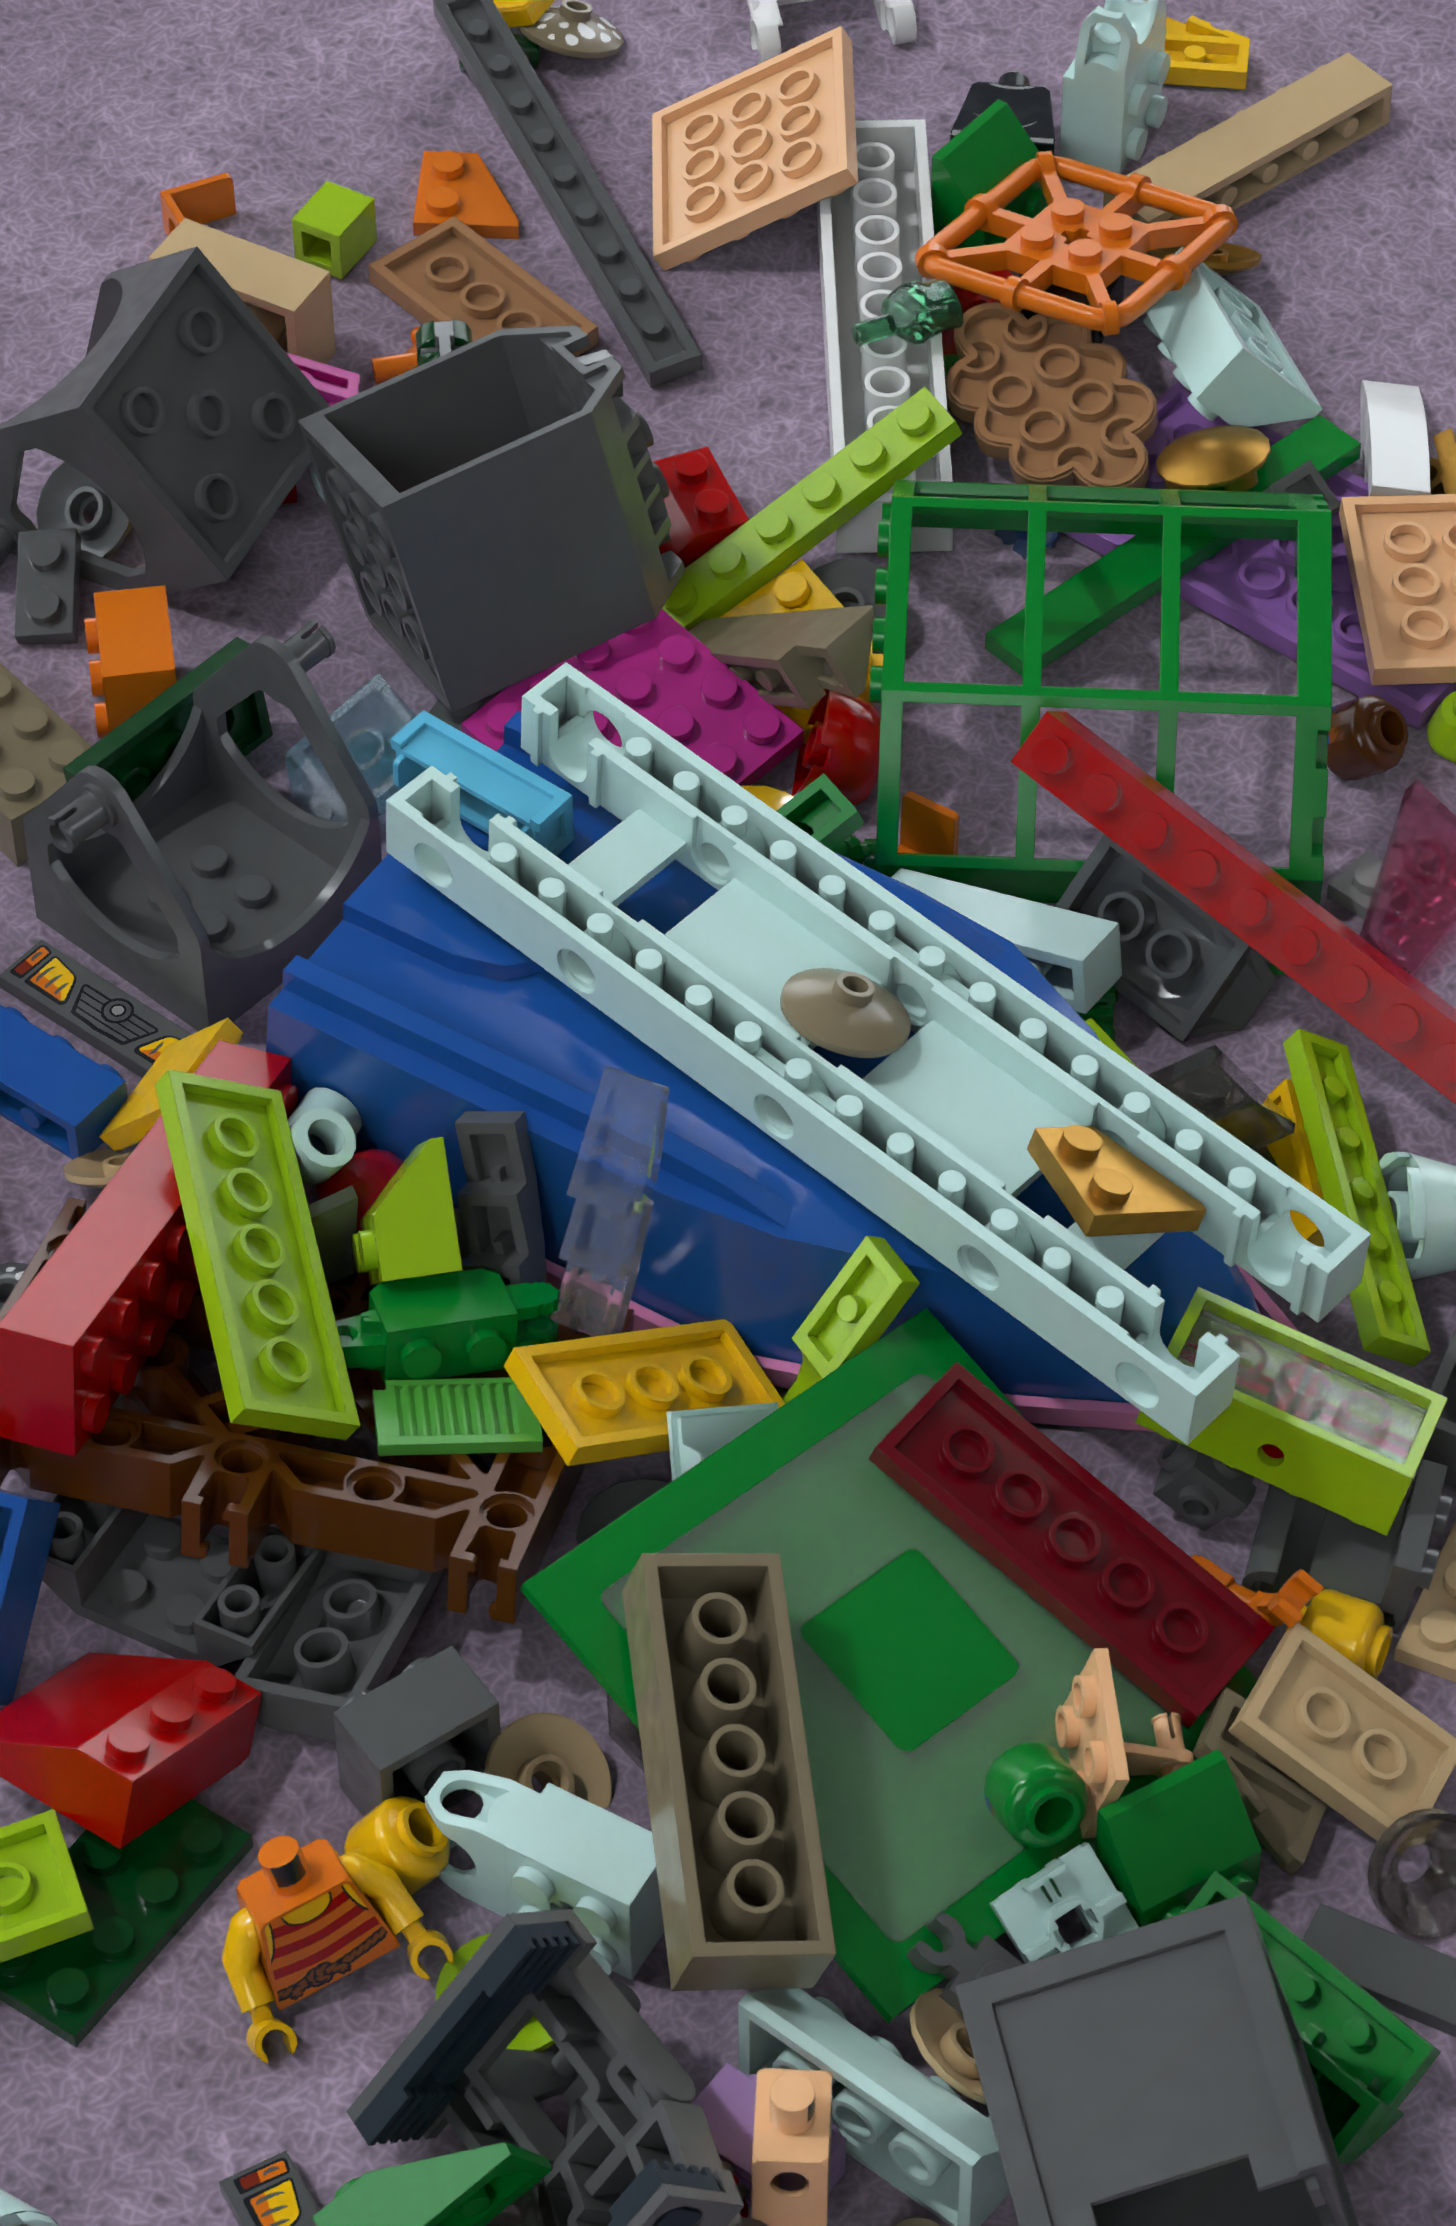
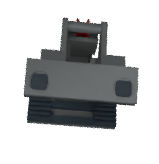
M572 1909L507 1914L346 2111L368 2146L375 2145L377 2141L381 2145L386 2144L388 2140L391 2143H397L399 2139L402 2142H407L410 2138L415 2141L419 2140L422 2136L425 2139L437 2138L449 2123L469 2150L506 2142L547 2157L553 2170L510 2204L511 2207H527L524 2214L526 2226H768L759 2220L747 2218L749 2211L745 2199L750 2194V2191L744 2184H738L739 2180L734 2175V2167L728 2162L721 2161L702 2105L690 2104L696 2095L695 2085L691 2077L639 2015L641 2003L636 1993L626 1984L617 1980H611L589 1952L597 1944V1941ZM534 2015L560 2050L539 2052L506 2048ZM564 2094L570 2108L566 2138L538 2102Z

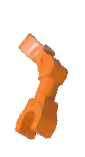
M1195 1554L1191 1557L1275 1628L1282 1626L1283 1623L1289 1628L1296 1625L1304 1616L1301 1612L1303 1607L1314 1596L1319 1595L1324 1588L1303 1569H1299L1277 1593H1267L1259 1590L1255 1592L1236 1583L1232 1575L1223 1571L1207 1558Z

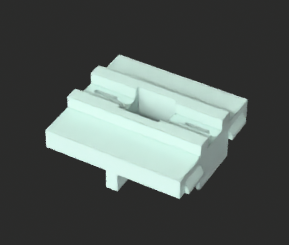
M1086 1842L1081 1845L1079 1844L1059 1857V1859H1054L1044 1865L1045 1868L1028 1879H1022L1014 1887L989 1903L1025 1964L1139 1928L1125 1905L1127 1900L1122 1892L1117 1891L1092 1847ZM1075 1909L1087 1931L1084 1936L1069 1945L1065 1943L1059 1933V1927L1055 1920L1070 1910Z

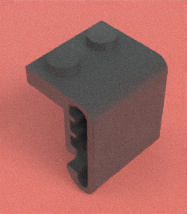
M1421 1459L1409 1496L1404 1497L1387 1536L1365 1526L1355 1524L1339 1514L1301 1497L1293 1496L1285 1490L1269 1484L1243 1576L1242 1586L1255 1592L1259 1590L1261 1592L1277 1593L1296 1571L1303 1569L1324 1587L1322 1590L1333 1589L1378 1605L1384 1615V1625L1392 1627L1393 1634H1397L1401 1630L1416 1586L1429 1589L1435 1572L1440 1550L1429 1547L1428 1543L1431 1533L1443 1535L1451 1510L1453 1496L1441 1493L1448 1466Z

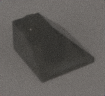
M1216 1045L1148 1075L1254 1151L1294 1133L1295 1123Z

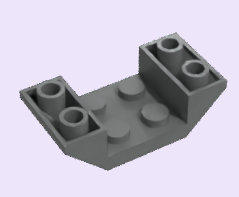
M57 1494L52 1502L61 1505L42 1581L77 1615L174 1658L205 1660L215 1666H220L254 1655L324 1554L322 1549L291 1543L280 1529L269 1525L248 1568L229 1565V1540L211 1532L204 1539V1541L210 1542V1550L205 1558L199 1559L181 1555L180 1519Z

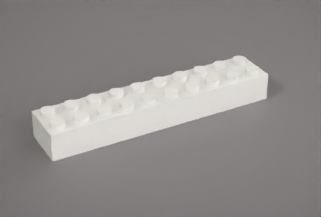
M925 119L856 121L858 184L849 187L837 196H829L816 202L831 457L923 387H926L947 411L938 280L922 277L915 263V254L918 249L934 237ZM950 444L903 480L953 482ZM894 487L835 531L836 554L877 553L878 522L882 521V504L891 503ZM912 527L911 552L953 551V528Z

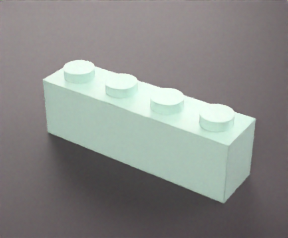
M900 868L891 877L925 893L1011 941L1076 1012L1086 1014L1122 976L1119 923L904 868Z

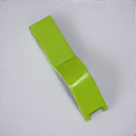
M866 1236L793 1335L792 1340L801 1350L803 1362L796 1381L782 1398L785 1404L877 1342L919 1286L920 1282L885 1238Z

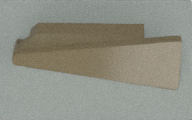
M872 605L705 619L694 626L689 632L712 651L711 654L717 660L729 666L728 669L742 681L746 680L759 691L758 695L768 704L810 709L826 695L823 688L854 698L865 691L875 610Z

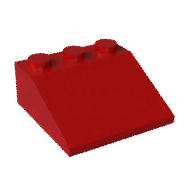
M88 1652L0 1710V1777L121 1849L245 1761L250 1755L262 1692L234 1677L229 1671L205 1660Z

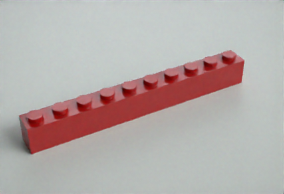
M1046 711L1011 760L1012 764L1456 1104L1455 1008L1066 711Z

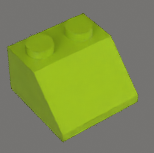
M443 1137L431 1138L415 1146L360 1220L362 1231L352 1234V1249L357 1273L368 1272L370 1286L378 1285L382 1282L462 1271Z

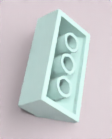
M1181 247L1175 254H1178L1184 247ZM1203 262L1192 271L1191 279L1186 285L1177 291L1170 290L1146 311L1147 317L1143 320L1144 324L1156 337L1162 340L1158 345L1159 350L1169 361L1177 366L1173 370L1174 376L1192 392L1188 397L1189 402L1208 420L1214 421L1219 416L1230 425L1254 427L1313 418L1323 409L1260 306L1215 271L1207 267Z
M800 1988L765 1989L747 1993L738 2002V2070L747 2076L750 2074L757 2075V2071L764 2068L821 2070L832 2073V2122L839 2129L842 2136L846 2138V2153L950 2226H981L1010 2193L990 2116L985 2117L962 2101L958 2092L940 2077H927L904 2061L901 2053L889 2041L879 2036H868L848 2022L842 2011L830 2000L820 1996L813 1998Z

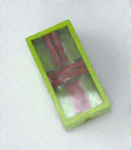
M1198 1287L1167 1350L1181 1363L1194 1367L1198 1343L1201 1337L1209 1332L1215 1337L1221 1333L1228 1338L1227 1346L1240 1354L1232 1403L1188 1445L1142 1411L1139 1412L1135 1423L1159 1433L1166 1439L1179 1442L1219 1460L1231 1468L1239 1469L1279 1487L1293 1496L1301 1497L1339 1514L1355 1524L1365 1526L1387 1536L1448 1398Z

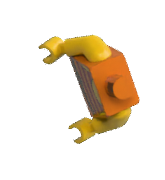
M287 1835L274 1837L263 1844L257 1856L262 1869L242 1879L236 1887L240 1910L231 1917L221 1957L242 2014L249 2011L253 2022L248 2028L246 2036L248 2047L255 2056L266 2064H269L267 2055L262 2049V2041L264 2036L271 2030L278 2029L281 2031L283 2041L289 2053H295L297 2047L294 2031L284 2022L273 2016L269 2003L274 2001L278 2010L281 2011L400 1947L401 1945L396 1937L398 1933L402 1932L409 1942L407 1956L414 1972L420 1978L431 1979L424 1965L418 1960L420 1951L426 1946L436 1945L440 1947L449 1962L453 1963V1953L446 1937L439 1931L425 1929L419 1920L424 1916V1913L391 1867L356 1852L339 1855L330 1842L325 1839H316L300 1848L298 1841Z

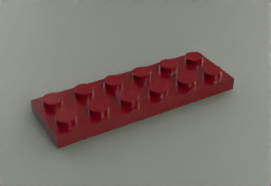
M958 1362L940 1378L879 1442L869 1457V1460L1089 1646L1093 1649L1108 1648L1110 1663L1170 1714L1172 1712L1178 1713L1181 1716V1723L1188 1729L1275 1629L1274 1626Z

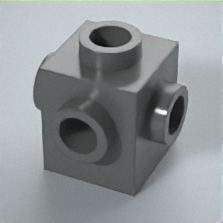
M1168 1440L1158 1456L1157 1462L1161 1469L1153 1495L1202 1531H1206L1227 1516L1231 1518L1239 1516L1248 1507L1255 1495L1256 1486L1252 1483L1254 1476L1239 1469L1231 1468L1221 1461L1179 1442Z

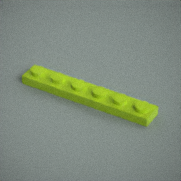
M923 387L686 567L685 573L662 609L687 631H690L702 620L719 618L894 487L895 480H903L961 436L963 433L958 424L930 391Z
M1298 1028L1283 1042L1324 1201L1371 1234L1361 1283L1349 1293L1363 1350L1414 1367L1431 1353L1348 1046Z

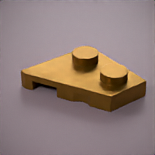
M1070 1125L1068 1127L1034 1129L1027 1151L1086 1237L1198 1231L1206 1212L1204 1205L1094 1126Z

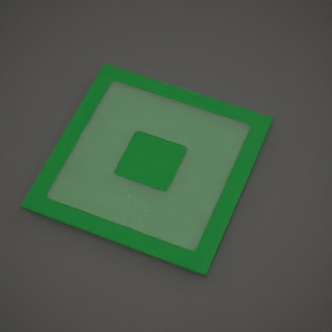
M927 1308L528 1579L520 1588L526 1598L639 1729L622 1590L641 1554L780 1553L836 1955L833 1959L888 2024L914 2005L921 1994L936 1988L947 1979L941 1973L928 1974L918 1970L906 1956L909 1949L920 1940L928 1944L934 1951L942 1953L943 1946L941 1940L926 1928V1925L933 1917L941 1912L956 1919L964 1930L966 1942L972 1947L986 1934L994 1941H997L1006 1934V1931L990 1906V1902L1014 1887L1022 1879H1028L1045 1868L1044 1865L1054 1859H1059V1857L1079 1844L1089 1843L1095 1852L1096 1838H1082L1079 1826L1065 1841L1051 1847L1031 1848L1020 1844L1008 1834L988 1810L983 1793L985 1777L994 1760L1007 1749L1023 1742H1041L1056 1748L1070 1764L1068 1748H1061L1057 1742L1055 1730L1056 1711L1059 1705H1064L1072 1690L1074 1677L1080 1675L1094 1649L869 1460L870 1455L879 1442L956 1362L1020 1414ZM1111 1664L1123 1741L1156 1747L1151 1719L1162 1713H1167L1169 1718L1170 1713ZM1243 1666L1221 1693L1226 1688H1229L1247 1699L1257 1679ZM1213 1702L1189 1729L1181 1723L1185 1749L1193 1752ZM1155 1775L1129 1776L1130 1780L1119 1799L1156 1781L1159 1777Z

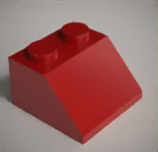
M708 446L652 462V464H657L662 471L670 493L663 500L672 525L669 529L671 539L658 547L660 554L671 550L683 561L684 568H686L749 520Z

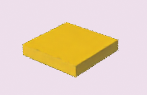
M226 1018L166 1046L99 1137L114 1151L123 1150L141 1142L161 1116L155 1084L169 1069L194 1074L219 1040L238 1045L242 1040L243 1032L229 1018Z

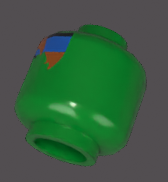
M1023 1742L1002 1753L994 1760L987 1772L983 1789L987 1808L1016 1842L1031 1848H1047L1065 1841L1080 1826L1086 1815L1089 1800L1085 1782L1056 1748L1041 1742Z

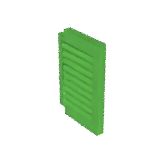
M511 1377L385 1380V1390H373V1411L378 1456L543 1452L541 1424Z

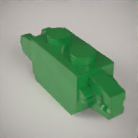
M484 1268L379 1283L370 1292L369 1311L358 1316L336 1321L346 1367L379 1370L384 1384L385 1380L438 1379L505 1369L504 1365L514 1347L557 1341L558 1323H555L547 1315H553L555 1311L558 1312L560 1290H557L551 1283H544V1281L541 1283L535 1281L533 1284L527 1282L505 1286L500 1274Z

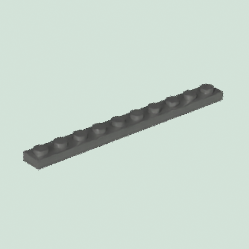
M433 0L434 16L650 388L702 370L701 352L493 0Z

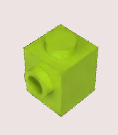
M326 181L292 218L295 259L328 270L330 275L343 279L377 242L374 198Z

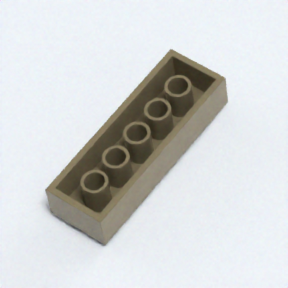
M642 1553L622 1590L671 1989L672 1991L813 1988L836 1955L780 1553Z

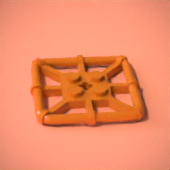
M1050 150L1037 152L1035 159L1020 165L986 194L979 193L972 197L965 204L962 214L918 249L915 254V263L922 277L936 279L940 282L999 300L1002 308L1014 312L1026 309L1078 327L1101 331L1103 336L1119 334L1120 328L1126 327L1137 320L1170 290L1177 291L1186 285L1191 279L1192 271L1221 247L1228 238L1234 235L1238 228V220L1232 208L1225 204L1217 205L1213 202L1152 184L1150 177L1138 173L1126 176L1071 158L1053 156ZM1060 179L1116 197L1102 209H1098L1084 204L1081 200L1067 198ZM1037 181L1048 204L1034 218L1003 209ZM1147 205L1185 217V219L1146 224L1133 220L1131 217ZM978 229L1008 239L1004 243L955 249ZM1186 246L1178 254H1169L1163 259L1146 254L1150 250ZM1010 270L1022 274V276L1012 275L1005 279L987 272ZM1120 275L1144 282L1118 305L1115 300L1111 301L1106 289ZM1053 284L1087 296L1090 306L1045 292V290Z

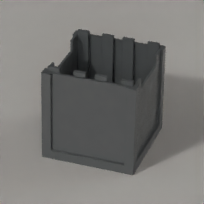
M1246 1894L955 1986L1019 2226H1359L1298 2025Z

